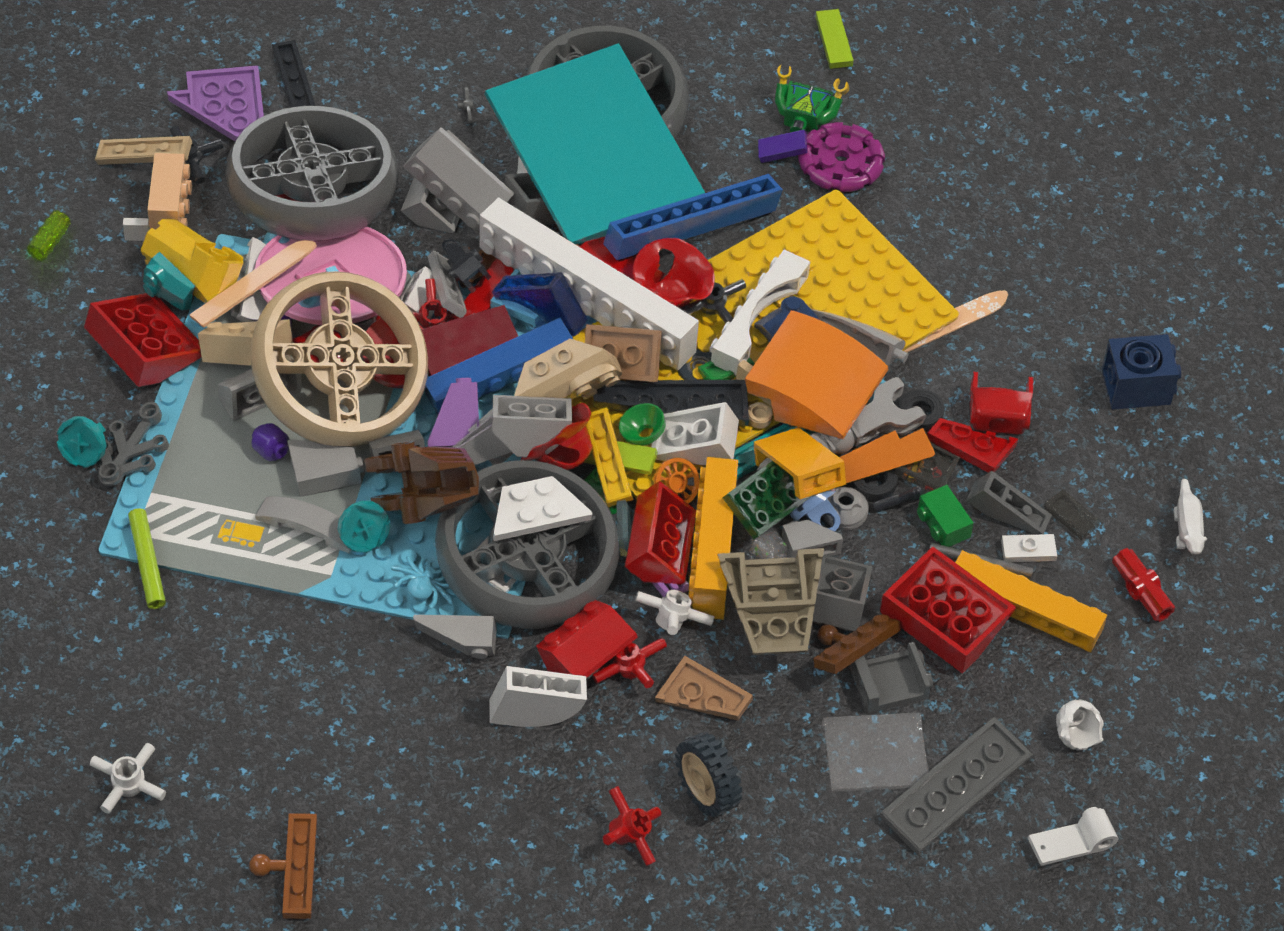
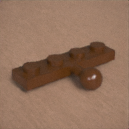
M877 615L849 635L838 633L837 629L832 625H823L817 632V638L821 644L832 646L813 658L814 668L837 674L901 630L900 621L889 618L887 615Z

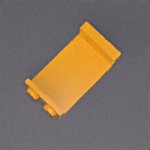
M799 427L753 442L756 465L759 466L766 458H770L793 476L795 496L799 499L846 485L844 461Z

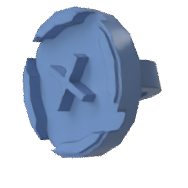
M831 489L813 495L794 509L790 516L794 521H797L805 515L808 520L821 525V516L828 514L833 519V526L828 529L835 532L839 528L840 517L827 498L834 494L836 490Z

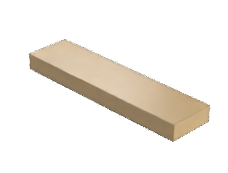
M190 136L100 140L95 161L98 165L154 162L155 153L184 154L185 161H187L192 140Z

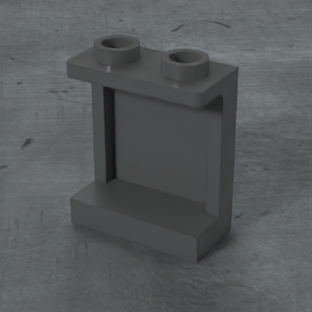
M914 642L908 643L907 650L868 660H865L863 655L854 661L850 667L867 713L927 700L930 688H933L932 676L924 668L922 651L917 650Z

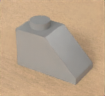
M810 520L793 521L783 525L782 543L786 544L785 551L788 558H796L797 550L824 548L823 555L841 554L843 542L841 534Z

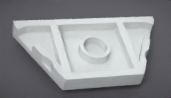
M553 476L504 486L501 491L493 540L498 541L588 521L592 518V512Z

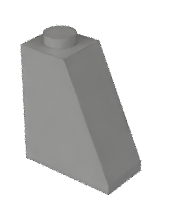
M294 439L287 440L300 497L361 483L360 473L364 472L362 458H356L354 448L329 446Z

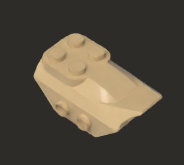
M568 339L524 363L514 396L569 398L571 400L576 397H583V399H588L596 395L597 389L604 385L611 387L620 381L619 377L622 375L621 367L617 357L607 350L574 339Z

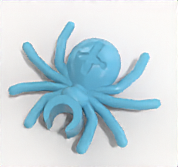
M406 556L407 563L412 570L391 566L393 571L410 574L399 579L394 585L395 589L399 588L403 582L411 579L407 588L412 599L425 601L433 592V601L429 605V609H433L437 604L439 591L448 603L453 605L451 597L441 588L450 589L447 583H442L445 578L443 575L440 577L442 573L440 568L439 570L431 568L434 560L427 562V557H424L417 568L410 556Z

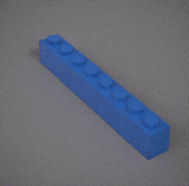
M766 174L610 222L603 244L616 260L638 254L645 245L663 238L684 240L776 211L783 189L770 174Z

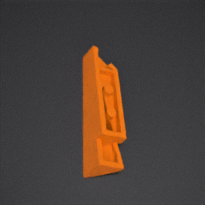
M922 428L901 439L896 430L839 458L844 461L846 483L933 457L935 452Z

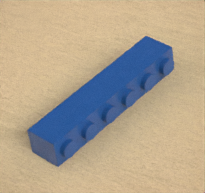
M558 318L427 377L424 389L425 394L435 412L439 415L451 383H456V378H471V382H477L479 399L488 393L499 391L510 383L518 382L525 362L573 338L561 318Z

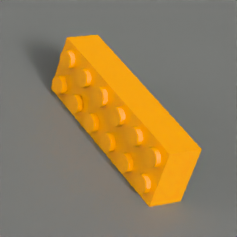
M707 457L706 467H701L688 596L692 602L690 606H693L694 610L712 615L714 619L724 620L727 581L717 554L730 553L733 511L722 497L736 488L738 460Z

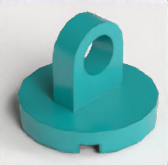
M74 416L63 422L57 431L59 439L57 441L58 449L70 464L88 468L99 462L105 455L106 441L103 433L106 429L100 422L96 424L86 417Z
M359 501L344 510L339 518L337 529L340 539L347 548L355 552L366 553L385 542L390 533L391 523L388 514L381 505L373 501Z

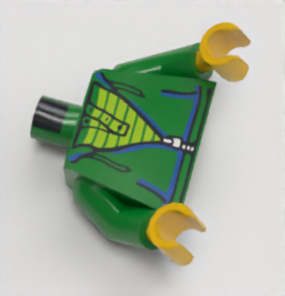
M781 65L778 67L777 75L780 78V82L777 83L775 104L779 114L785 117L784 124L791 127L790 132L799 130L811 132L813 129L817 131L821 125L827 124L837 117L843 101L841 97L849 91V84L847 82L843 89H838L840 79H836L833 84L836 93L833 96V91L793 81L787 84V80L791 77V67L789 66V73L787 75L780 73Z

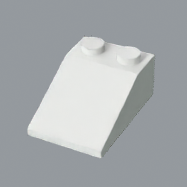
M726 402L664 414L666 421L665 430L651 446L658 451L656 460L662 461L671 458H683L692 464L706 465L707 457L734 459L739 420Z

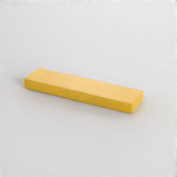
M608 408L593 411L586 427L593 444L592 452L607 506L611 507L633 500Z

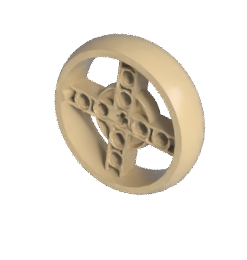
M334 271L315 273L302 277L280 290L268 302L260 314L254 329L251 342V367L256 386L263 401L273 415L287 428L301 437L323 445L355 447L369 444L371 441L391 434L411 416L425 389L428 375V354L419 323L408 306L395 293L368 277L349 272ZM320 296L322 325L311 332L305 343H273L276 327L283 315L296 303L310 297ZM350 299L365 305L378 314L391 328L399 344H374L366 331L352 323ZM331 306H336L341 314L335 313ZM333 330L339 331L343 338L336 337ZM285 354L291 355L295 362L287 361ZM310 355L317 356L320 363L314 362ZM360 355L366 356L369 359V363L363 362ZM385 355L392 357L394 364L388 362ZM278 373L305 374L315 388L328 395L330 420L315 415L298 403L286 389ZM375 374H405L403 390L394 406L381 417L369 422L360 423L358 392L365 389L371 383ZM337 380L344 381L347 388L341 387ZM339 404L345 405L349 413L343 412Z

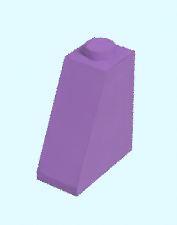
M456 378V383H451L427 442L428 447H452L470 433L468 430L477 423V427L479 426L477 382H471V378Z

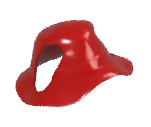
M663 238L645 245L637 254L633 265V278L635 282L678 308L688 305L692 300L707 298L714 287L715 275L709 261L693 245L678 238ZM662 249L669 250L674 255L673 265L667 275L655 283L653 278L660 261L659 251Z
M581 402L573 406L572 423L565 426L550 441L533 447L526 458L522 457L521 461L535 460L552 464L565 470H571L584 463L593 448L586 427L591 417V411L587 404ZM553 445H558V446H557L555 449H553L550 453H548V454L545 453V451H546L549 447H551V446H553Z

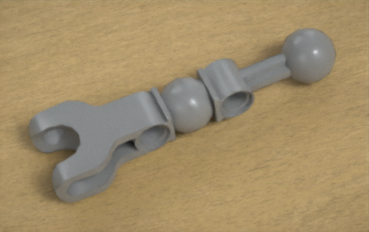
M895 377L876 388L873 401L863 408L844 439L822 433H814L810 436L834 454L840 455L847 453L853 445L856 447L883 433L896 430L898 436L906 435L923 424L926 414L918 406L904 410L894 404L893 401L902 395L904 388L902 380ZM766 458L759 465L757 472L764 466L769 464L772 460L770 458Z

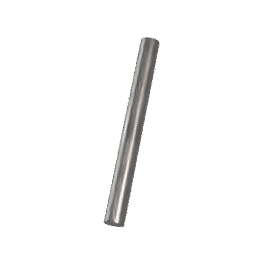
M935 543L930 545V549L935 547L948 558L956 560L962 551ZM975 554L981 559L1000 565L1012 573L1023 575L1027 578L1032 577L1034 568Z

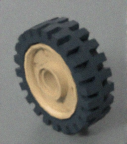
M702 732L678 744L679 746H677V752L675 753V758L677 759L675 761L676 767L680 769L677 771L678 775L683 778L681 782L683 787L688 789L686 793L689 797H693L692 802L695 806L699 805L701 812L705 811L706 815L715 817L740 804V800H742V795L740 794L742 793V787L739 785L741 778L736 775L738 769L732 765L734 760L731 756L728 757V750L726 747L722 748V742L719 739L716 740L715 736L709 735L708 732Z

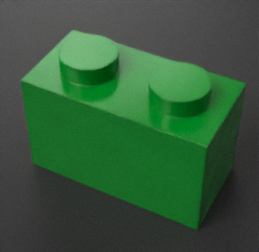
M948 485L920 496L917 514L922 522H926L935 541H939L943 546L950 547L971 538L974 523Z

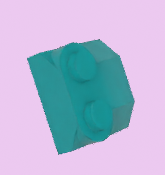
M157 253L144 269L143 288L145 292L151 297H162L180 310L190 309L195 285L163 254Z

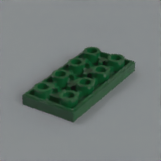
M771 461L722 498L753 540H755L812 496L803 499L796 497L793 476Z

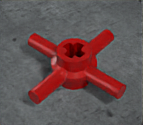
M663 638L641 649L636 644L630 643L614 656L612 664L593 673L592 677L595 683L598 684L620 672L624 678L632 679L637 677L645 688H650L653 686L654 681L644 670L643 666L645 665L646 658L666 648L667 644Z

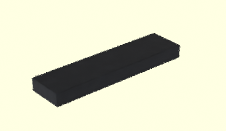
M291 40L272 44L273 54L290 108L316 106L296 41Z

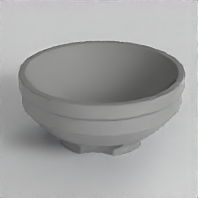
M850 487L835 488L836 492L827 499L839 514L840 525L838 529L852 530L858 528L865 522L868 515L866 498L862 493ZM842 496H848L852 498L853 503L843 505L838 499ZM823 514L822 517L827 524L833 526L832 517L828 514Z

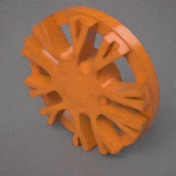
M671 458L660 463L656 473L653 475L654 484L660 480H665V485L677 495L681 493L684 501L690 503L699 490V474L695 466L683 458ZM677 462L683 463L679 472L677 470ZM689 468L691 471L685 475L684 472ZM663 470H665L667 474L665 478L661 476ZM688 478H694V486L688 485ZM684 490H689L691 494H687Z

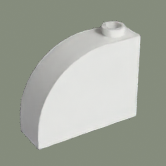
M506 666L490 698V723L519 727H539L569 719L582 709L587 700L586 676Z

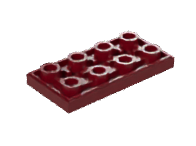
M505 305L421 329L428 354V376H432L518 337Z

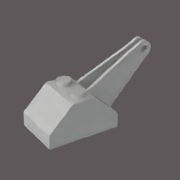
M493 395L492 416L452 447L465 448L474 465L513 452L517 457L526 458L533 447L550 441L565 426L572 423L571 399ZM553 445V446L549 447V448L545 451V453H546V454L550 453V452H551L553 449H555L558 445Z

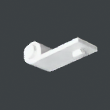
M1097 807L1085 810L1078 824L1028 836L1031 847L1041 866L1107 850L1114 846L1119 839L1105 810L1098 809Z

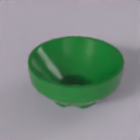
M649 403L631 407L623 414L619 422V430L625 441L641 446L649 445L656 441L663 434L666 427L665 416L658 406ZM644 429H653V432L649 436H640V433Z

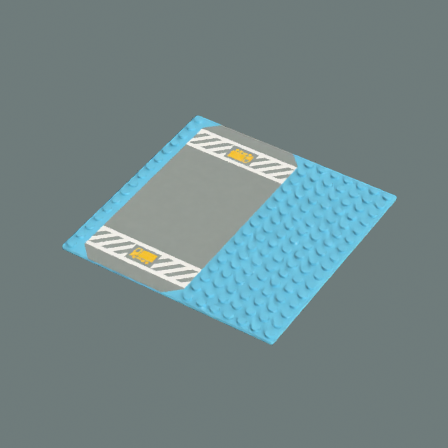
M220 234L216 239L215 248L222 250L223 246L228 247L243 256V260H245L249 252L247 244L251 239ZM407 270L406 284L404 290L406 289L412 275L416 272ZM458 281L463 301H465L471 291L467 287L462 288ZM194 297L184 325L199 340L198 333L207 328V326L203 328L190 317V314L205 303ZM560 300L553 301L535 326L510 316L518 336L558 318H561L571 336L586 328V324L591 325L597 322V320L583 314L570 303ZM230 309L213 322L224 324L240 323L241 321H238L235 316L231 315ZM433 313V315L431 316L430 320H432V319H438V320H440V317H436V316L434 315V313ZM292 319V339L310 331L316 324ZM201 357L162 381L155 399V403L158 404L162 412L161 421L157 425L150 426L140 443L151 440L156 435H164L169 442V447L164 452L151 450L133 457L132 462L139 460L145 454H149L153 457L156 466L150 472H143L140 469L126 475L99 546L100 555L138 563L128 513L131 510L141 508L145 509L147 513L157 564L160 568L413 620L414 615L480 616L467 607L449 588L441 587L451 597L453 605H450L438 591L437 604L433 609H429V605L433 601V592L425 601H416L410 597L407 585L411 579L403 582L399 588H394L399 579L410 574L393 571L391 566L412 570L407 563L406 556H410L417 568L421 560L427 557V562L434 560L431 568L439 570L435 533L441 513L426 517V521L403 524L401 510L385 511L391 523L390 533L381 546H376L372 551L366 553L353 550L347 553L326 545L325 539L283 523L278 528L255 519V515L268 496L287 497L304 501L341 517L344 510L353 503L371 501V497L402 492L401 488L404 487L402 473H398V471L379 474L376 472H366L365 459L371 457L369 444L352 447L355 450L356 458H362L364 472L360 473V484L300 497L289 448L283 458L276 461H267L253 449L251 445L252 434L258 426L273 423L280 427L289 436L290 440L313 441L301 437L287 428L273 415L267 406L233 421L219 400L218 384L227 378H233L245 373L248 369L252 368L251 365L203 362ZM301 374V392L292 396L310 412L330 420L328 395L315 388L306 375ZM373 379L365 389L358 392L360 423L375 420L387 413L398 401L403 388H390ZM337 380L341 387L347 388L344 381ZM518 382L510 383L499 391L480 397L478 399L479 420L493 408V395L514 396ZM425 390L417 407L407 421L387 436L419 430L424 438L425 447H428L427 442L438 415L428 400ZM339 404L343 412L349 413L345 405ZM513 453L504 462L521 461L522 457H517ZM487 460L476 464L475 468L478 472L492 466V464ZM480 503L469 509L457 525L456 544L461 556L476 550L489 536L494 525ZM504 574V582L507 583L511 577ZM517 580L508 593L521 596L525 581ZM496 623V637L508 638L512 627Z

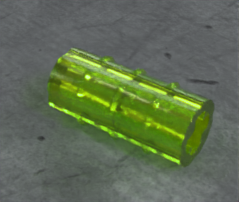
M58 210L52 211L36 235L32 237L33 239L27 246V252L39 261L46 260L71 225L69 217Z

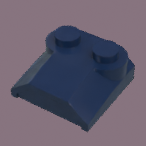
M790 296L782 301L781 307L754 323V327L770 342L791 310L818 320L820 319L801 298Z

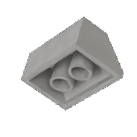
M285 355L287 361L295 362L292 356ZM252 368L238 376L227 378L218 384L219 400L233 421L266 407L256 386ZM278 373L291 395L301 392V374Z

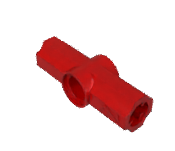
M1125 548L1119 551L1113 557L1112 563L1126 581V588L1130 596L1136 601L1140 600L1155 621L1161 622L1174 613L1175 606L1161 589V582L1156 572L1152 569L1147 570L1132 549Z

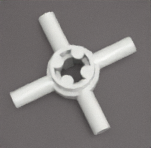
M671 589L662 599L640 591L637 592L636 602L659 609L656 622L660 627L667 630L670 635L677 634L683 621L687 620V618L709 626L713 623L714 616L691 609L690 605L692 602L690 597L681 591Z
M146 743L136 758L129 756L121 757L114 764L97 756L92 757L90 766L111 776L113 790L100 806L103 812L109 814L121 796L132 797L140 791L160 801L164 799L166 791L145 781L142 769L155 751L154 746Z

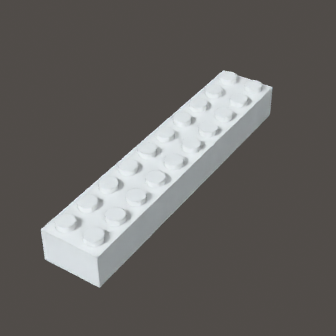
M499 197L480 214V248L485 253L493 255L508 267L520 270V273L525 278L540 284L544 290L555 291L556 295L565 303H570L583 314L599 321L603 326L661 330L660 360L663 364L671 366L677 371L696 353L699 320Z

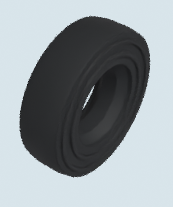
M910 390L903 395L899 402L898 408L907 410L916 404H924L931 410L923 424L913 431L922 428L925 432L930 431L940 418L943 419V401L936 393L930 390Z
M896 469L878 473L884 478V483L880 486L868 485L865 479L862 478L852 481V488L862 493L867 501L874 502L890 497L897 487L898 476Z

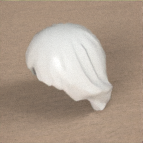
M1075 699L1063 705L1056 717L1059 738L1067 747L1078 751L1087 750L1089 747L1098 745L1103 741L1102 728L1104 723L1099 714L1100 712L1092 703Z

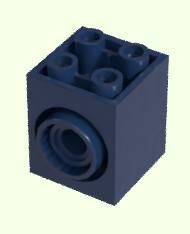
M1168 334L1108 340L1101 370L1112 410L1171 405L1173 395L1177 394V381L1181 379L1180 364H1176L1175 345L1170 343Z

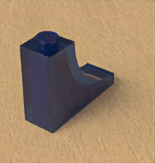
M562 272L504 276L492 291L496 300H507L520 304L536 313L546 323L561 318L572 337L580 333L581 328L588 320Z

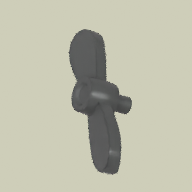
M463 87L464 101L463 103H458L457 107L466 110L468 123L470 124L473 123L471 117L473 101L469 100L468 87Z

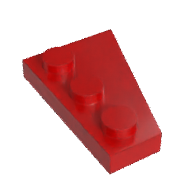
M942 418L935 423L927 434L930 442L988 473L991 471L996 472L1017 446L1018 439L1014 437H1009V440L995 437V432L986 431V434L973 431L968 425Z

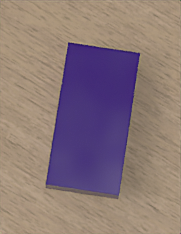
M805 130L758 139L760 162L764 163L808 153Z

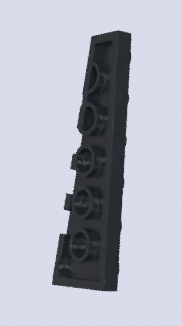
M620 380L611 387L604 385L597 389V394L593 396V407H607L608 409L627 411L635 405L649 403L658 406L663 414L726 402L738 418V426L749 425L745 380H658V382Z

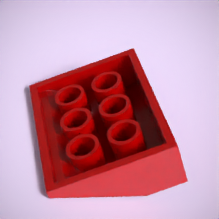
M144 293L90 303L84 328L138 387L160 383L202 357L199 340L164 302L156 296L151 297Z
M932 547L883 594L880 613L889 616V618L899 620L903 630L963 674L980 657L1013 614L1016 606L935 547Z

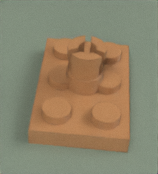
M586 324L585 343L603 348L617 357L622 371L619 379L658 382L661 330Z

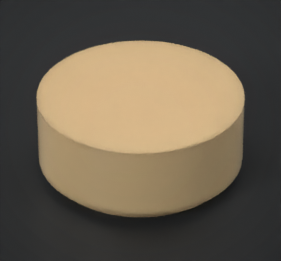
M758 402L748 407L749 425L754 428H765L770 425L773 413L767 404Z

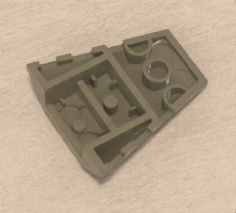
M824 548L797 550L796 558L745 560L744 552L717 554L753 655L804 653L808 651Z

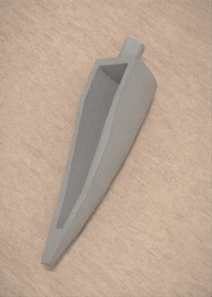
M811 309L821 321L843 331L860 342L886 365L889 366L895 359L902 362L907 360L909 354L902 351L905 346L903 339L850 318Z

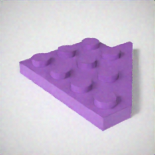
M258 66L186 72L188 90L167 91L168 101L233 141L237 139L246 127L264 116Z

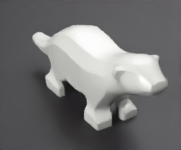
M1182 479L1178 505L1174 507V520L1178 521L1179 528L1176 544L1177 549H1185L1186 547L1191 554L1196 555L1202 552L1204 543L1207 540L1204 537L1203 510L1200 500L1192 494L1188 480Z

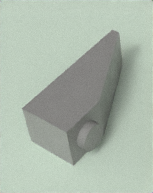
M414 615L413 617L418 630L466 655H471L477 659L495 656L497 624L494 616Z

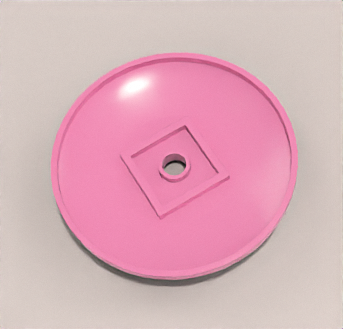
M365 227L343 237L313 241L317 245L315 250L259 289L260 294L268 303L280 290L292 282L311 274L326 272V268L336 266L339 272L354 273L377 281L400 297L406 284V263L399 248L389 238L372 228ZM277 235L260 252L255 269L289 245L303 240L290 239L287 243H280L278 241L281 239V236ZM350 299L352 323L361 322L378 315L365 305ZM296 303L284 314L301 322L322 325L321 305L305 308ZM331 306L335 313L341 314L336 306Z

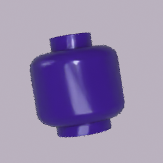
M266 423L258 426L253 431L251 445L265 460L276 461L287 454L289 448L287 440H290V438L277 425Z

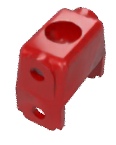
M973 372L969 401L970 424L977 431L1023 434L1025 430H1029L1033 377H1028L1026 391L1022 392L1006 388L978 387V372Z

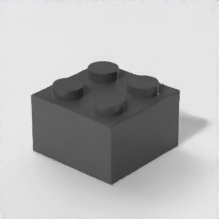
M528 173L506 175L504 184L514 192V195L508 200V204L543 225L556 223Z

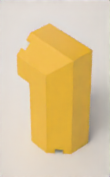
M162 219L158 222L161 226L156 230L151 228L147 232L141 247V253L147 259L145 263L148 265L157 253L163 254L195 285L193 296L202 302L207 303L237 282L243 266V256L225 246L222 247V250L215 248L216 243L208 241L176 219Z

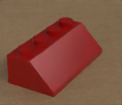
M658 481L637 497L625 567L644 582L681 585L686 579L696 510L661 481Z

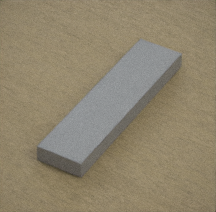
M432 251L427 257L435 279L441 305L461 318L467 312L459 284L448 272L451 268L447 263L448 259L438 252Z

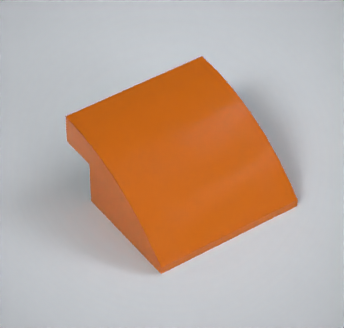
M791 310L746 376L745 382L749 394L771 400L775 421L844 439L887 373L888 366L867 347L843 331L821 320Z

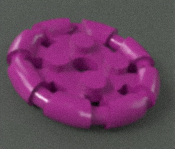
M843 122L821 125L817 131L813 129L807 134L808 153L798 155L802 171L810 176V180L824 189H838L840 192L857 191L863 189L866 184L871 185L882 173L884 168L882 163L885 162L882 144L879 140L873 138V134L870 131L855 124L852 126L843 125ZM842 134H843V135H849V136H851V137H850V139H849V138L841 137V135H842ZM842 156L845 157L847 160L839 161L836 159V157Z

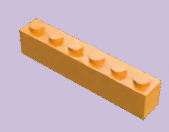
M961 551L955 563L1016 606L1015 611L1010 617L1092 652L1104 629L1107 614L1095 607L1082 604L1072 597L1055 592L1048 586H1042L1030 581L1023 575L1012 573L1000 565L985 561L975 554Z

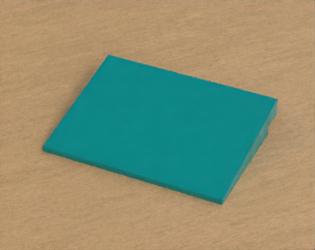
M619 43L485 90L487 100L563 237L575 245L605 237L609 223L705 193Z

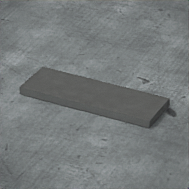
M993 717L886 807L879 817L919 855L1029 761L1033 754Z

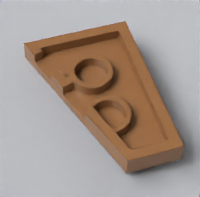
M686 656L683 657L655 697V702L734 720L740 719L753 700L752 694Z

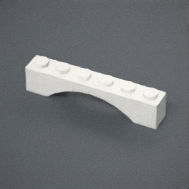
M783 250L779 257L773 258L767 274L763 273L760 276L756 289L749 291L745 304L738 306L734 319L725 324L721 337L719 339L715 338L710 346V352L712 353L711 362L715 366L725 371L731 370L734 375L737 374L738 364L743 360L747 361L750 357L752 343L749 330L755 318L773 302L797 294L808 278L810 261L787 250Z

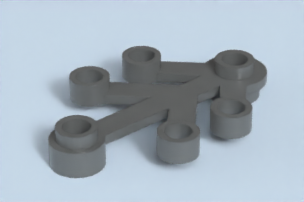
M148 402L141 406L139 414L142 420L128 441L125 438L127 430L122 421L117 420L110 424L109 430L115 438L119 454L113 461L111 457L113 448L110 442L105 440L107 449L101 459L103 464L100 466L98 478L103 485L114 486L122 481L124 475L140 469L143 472L152 471L156 463L149 454L141 456L139 460L125 463L129 458L151 450L164 452L168 449L169 442L164 435H156L153 439L140 443L150 426L157 425L161 421L162 412L157 403Z

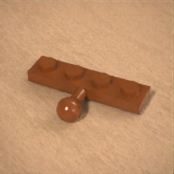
M289 813L286 860H270L264 854H257L251 858L249 863L250 871L256 876H265L270 871H285L283 918L311 919L317 814Z

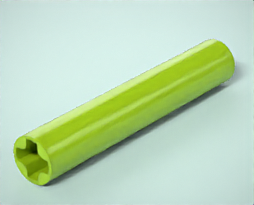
M134 509L128 513L147 607L158 609L165 606L166 600L145 509Z

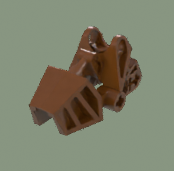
M414 441L392 444V454L365 459L366 472L395 469L398 473H402L404 485L401 488L402 492L371 497V501L381 505L385 511L401 510L403 524L426 521V517L473 501L478 495L479 477L474 462L465 448L415 446Z

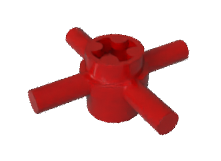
M426 279L427 302L421 306L419 312H412L417 322L425 329L445 323L448 320L458 319V316L444 308L440 300H437L435 279ZM466 309L467 313L463 317L471 315V309ZM433 310L434 315L440 317V320L428 319L429 311Z
M619 786L609 790L620 814L610 822L609 833L603 836L604 844L610 845L614 842L620 845H625L629 842L635 843L646 866L655 862L656 860L645 837L651 831V821L661 816L660 808L654 807L648 811L640 808L630 809Z

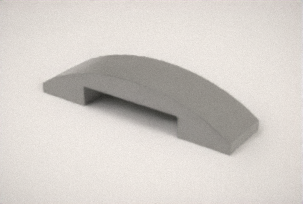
M268 496L255 515L256 520L278 528L283 523L324 538L326 545L347 553L351 552V549L347 548L339 537L337 528L340 517L313 504L287 497Z

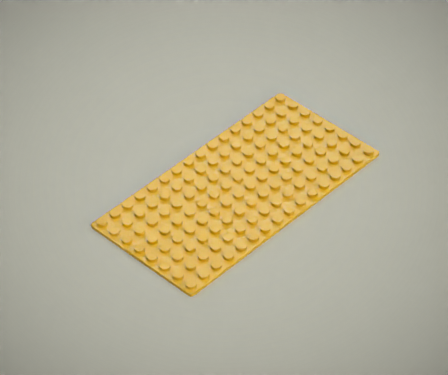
M838 190L831 191L708 260L714 270L715 282L722 285L723 288L741 279L746 283L745 289L727 297L725 308L733 318L738 306L745 304L749 291L756 289L760 276L763 273L767 274L773 258L779 257L783 250H787L810 261L807 280L797 294L790 296L801 298L810 309L850 318L903 339L905 346L902 351L954 322L959 316L958 311ZM787 297L767 306L752 323L749 330L752 343L750 358L754 363H756L769 344L765 336L754 327V323L781 307L782 301ZM698 310L690 314L699 320L696 349L702 352H709L714 339L721 337L725 323L718 314L709 315L702 312V310ZM597 321V322H595V323H593V324H591V325H602V324H601L599 321ZM586 328L573 334L572 338L585 343ZM661 360L659 361L658 380H684L676 369L663 364ZM696 364L695 369L692 370V375L697 380L704 379L698 372V367L703 364ZM747 392L748 407L758 402L765 403L758 396ZM593 396L588 399L576 397L571 400L572 407L583 402L587 404L591 412L603 409L593 407ZM608 409L617 441L628 443L622 437L619 430L620 419L626 411ZM772 414V421L765 428H754L751 425L738 426L735 449L780 422L775 421L774 414ZM644 429L640 433V436H649L653 432V429ZM655 460L651 475L625 471L631 493L636 500L639 494L654 485L653 475L660 466L659 464L663 463L662 460ZM677 462L678 472L681 470L683 463ZM693 464V465L695 466V468H696L697 471L700 470L701 467H705V466H706V465ZM688 468L684 474L686 475L691 470ZM663 470L661 476L665 478L667 474L666 471Z

